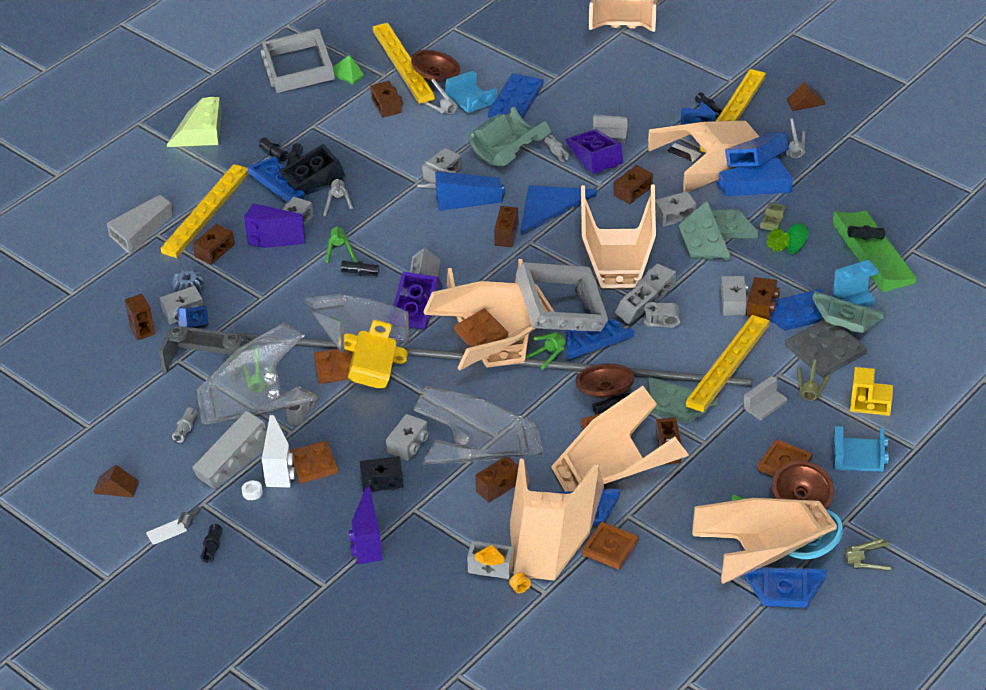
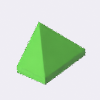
M350 55L333 66L334 76L354 85L364 77L363 72Z

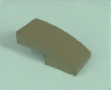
M769 202L765 210V216L761 220L760 228L778 232L784 219L787 205Z

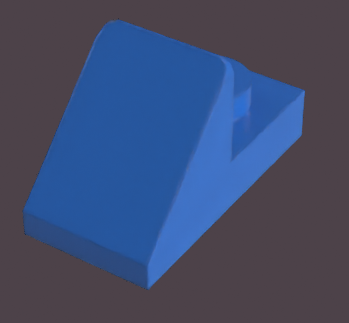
M703 102L700 103L699 109L682 108L681 125L716 121V113Z
M207 306L179 308V326L208 325Z

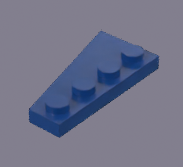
M276 156L247 167V173L286 202H289L293 197L305 199L304 191H295L280 174L279 170L283 169L284 166L278 163Z

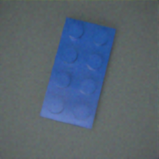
M512 73L488 111V117L492 118L497 114L506 115L511 112L512 107H516L523 119L544 85L543 79Z

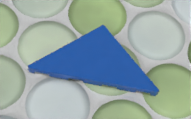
M529 185L521 234L524 235L527 230L533 227L535 229L546 223V220L552 217L556 218L565 213L567 209L580 205L581 188ZM585 189L586 199L597 196V189Z

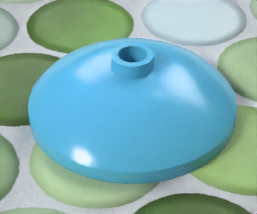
M826 510L836 523V529L789 555L798 559H813L830 552L839 543L843 535V525L840 518L834 512Z

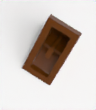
M805 82L787 98V102L793 111L825 105V101L820 93Z
M114 465L99 476L94 494L133 498L139 481L119 466Z

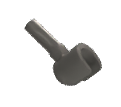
M197 507L189 513L182 512L177 524L184 523V528H189L193 516L199 513L201 508Z

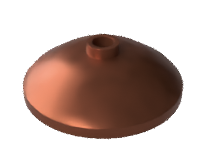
M420 50L412 55L411 65L414 70L430 81L435 79L436 82H446V79L458 76L460 73V66L457 61L445 53L435 50Z
M599 364L582 370L576 376V386L586 395L597 398H609L627 391L633 385L635 378L633 371L626 366Z
M792 461L781 466L775 473L772 481V493L775 499L820 501L824 508L827 509L833 500L834 485L828 473L820 466L808 461Z

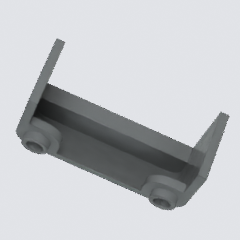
M174 326L169 329L159 349L162 371L167 374L178 348L231 355L229 365L232 383H236L250 353L251 346L247 338L238 334Z

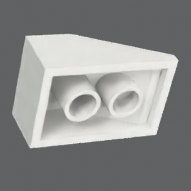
M270 415L262 455L266 487H290L291 479H295V467H292L293 453H290L289 444L274 415Z

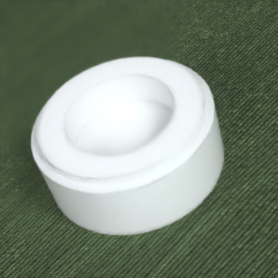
M254 480L244 483L242 486L243 497L247 500L260 498L263 494L261 483Z

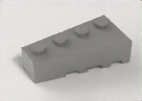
M245 411L192 467L198 479L216 489L262 453L267 433L264 422L250 412Z

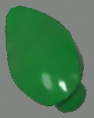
M795 223L788 229L785 241L790 254H796L804 247L808 237V227L805 224Z

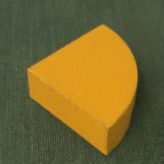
M493 545L475 554V560L485 565H499L505 562L504 556Z

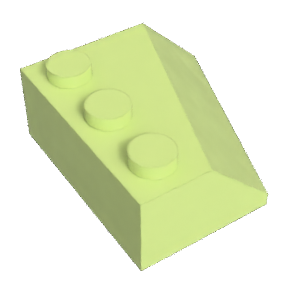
M202 98L193 106L167 143V147L219 145L222 116L220 98Z

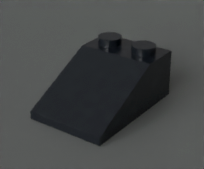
M324 144L279 170L280 174L295 191L328 186L334 180H340L346 176L340 161Z

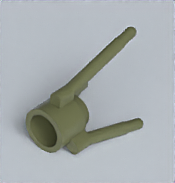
M816 359L813 360L810 379L804 384L801 367H797L799 395H802L808 401L821 397V392L830 378V374H827L820 387H818L817 382L814 381Z
M880 538L860 545L845 547L847 564H853L854 568L863 567L891 571V566L861 563V560H865L864 551L887 546L890 542H884V539Z

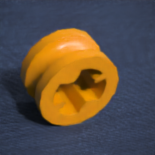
M519 572L510 579L509 584L519 594L528 590L531 581L524 572Z

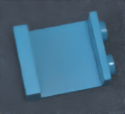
M474 71L446 79L445 84L447 96L468 113L493 105L496 100L497 89L493 88L487 91L480 89L476 85L477 73Z
M866 260L835 270L833 297L864 307L875 305V298L868 291L869 276L878 274L877 268L870 260Z
M835 426L833 440L834 469L884 471V464H888L889 452L885 451L888 448V437H884V428H880L879 439L843 438V427Z

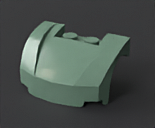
M512 107L510 113L506 115L497 114L471 132V137H468L473 151L484 162L494 166H504L516 158L514 152L520 150L521 145L528 144L532 140H541L550 134L551 130L546 120H543L535 127L528 125L522 119L516 107Z

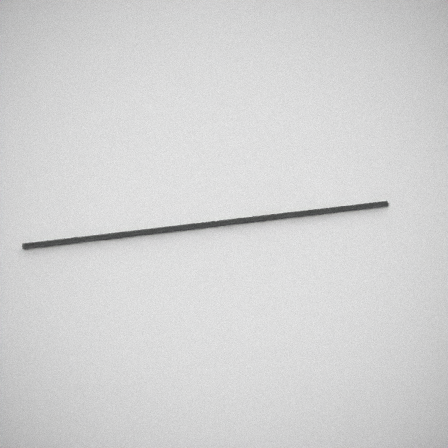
M242 332L239 334L249 341L334 349L342 348L340 345L341 341ZM401 347L406 349L408 355L461 360L464 355L462 352ZM525 358L524 363L511 365L541 367L546 360ZM551 361L546 368L582 371L594 366V364ZM630 368L634 376L700 382L705 376L704 374ZM730 377L726 384L752 387L753 379Z

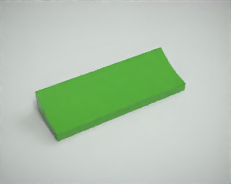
M866 210L853 213L834 211L833 226L860 262L870 260L877 268L878 274L871 276L881 292L916 283V276L886 236L884 239L872 238L869 240L848 237L847 229L849 226L863 227L864 225H869L874 228L878 227Z

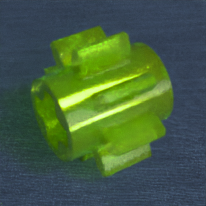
M774 229L766 235L768 239L766 240L768 248L772 247L773 251H782L789 245L788 233H783L782 229Z

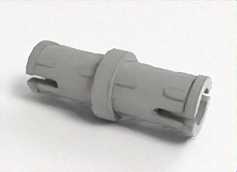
M553 135L546 136L544 142L549 146L551 153L556 155L561 162H565L564 159L568 160L569 153L566 152L563 144L557 141Z
M189 407L186 409L183 417L177 422L175 432L172 434L174 441L177 436L179 437L176 442L182 443L185 436L193 427V422L198 415L197 410L191 414L194 408Z

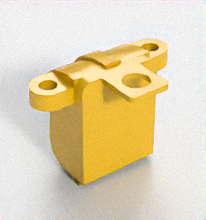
M373 320L369 332L360 331L358 336L349 333L342 336L341 347L353 351L348 379L374 388H386L391 374L392 363H405L408 356L406 349L396 346V340L388 337L392 327L391 324ZM383 326L386 331L378 332L375 330V327Z

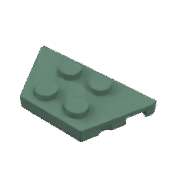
M704 202L678 225L690 258H705L709 260H714V257L725 258V261H730L731 256L709 204Z
M711 209L723 239L758 238L757 229L739 209Z
M814 291L812 297L826 322L834 326L848 328L853 332L863 333L881 322L885 315L883 312Z
M652 377L648 378L649 394L657 403L651 413L666 418L676 417L677 421L686 424L706 413L707 409L701 412L686 407V400L694 390ZM715 397L708 408L711 406L717 407L720 398Z

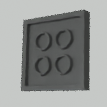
M825 320L785 340V346L810 368H812L813 360H817L815 372L822 378L867 354V347L841 326H834Z

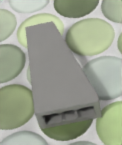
M158 195L107 222L109 237L129 254L132 253L173 217L171 202Z

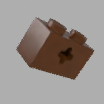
M390 81L370 85L371 99L382 118L402 113V97L398 96L396 87L392 86Z
M638 165L634 166L614 181V196L628 204L633 203L651 189L653 173Z
M500 206L494 228L495 246L513 247L519 225L518 207Z
M215 224L193 243L195 258L212 265L235 245L233 231Z
M754 277L747 300V317L754 315L770 319L771 313L775 312L776 309L775 299H779L780 288L777 287L776 279Z
M143 294L124 299L129 326L136 339L141 340L155 335L151 308Z
M676 417L656 419L658 448L674 437L681 444ZM678 459V460H675V461H672V462H669V463H666V464H677V463H681V459Z
M505 456L475 475L476 492L488 503L516 486L519 466L508 456Z

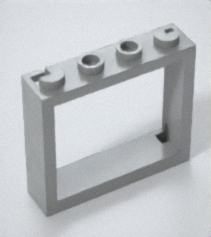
M320 29L262 42V59L271 87H275L276 93L335 79L332 63ZM317 46L323 66L277 77L271 59L272 56Z
M522 262L515 275L532 328L601 332L608 321V317L590 267ZM534 282L581 285L591 314L543 311Z

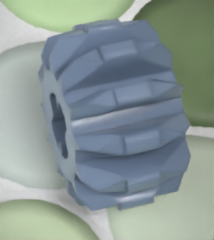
M189 269L186 271L180 270V274H175V277L172 279L174 292L195 286L199 294H201L204 288L202 275L200 272H196L195 269L189 271Z

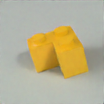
M855 367L850 412L890 416L893 385L874 383L875 369Z

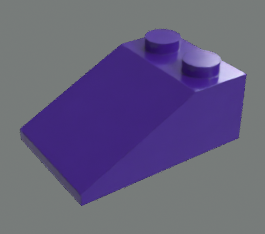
M597 129L566 138L567 144L584 168L592 173H600L604 169L615 168L617 165L624 163L621 143Z
M253 203L244 216L249 245L268 248L306 243L303 214Z
M402 272L389 324L425 330L432 315H425L423 311L432 292L442 290L443 284L436 276Z
M366 487L351 521L352 530H349L350 543L354 542V544H350L352 557L356 556L357 564L382 561L380 531L371 489Z

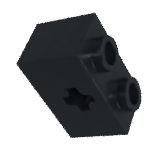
M400 456L359 461L363 492L366 487H370L371 491L404 487Z

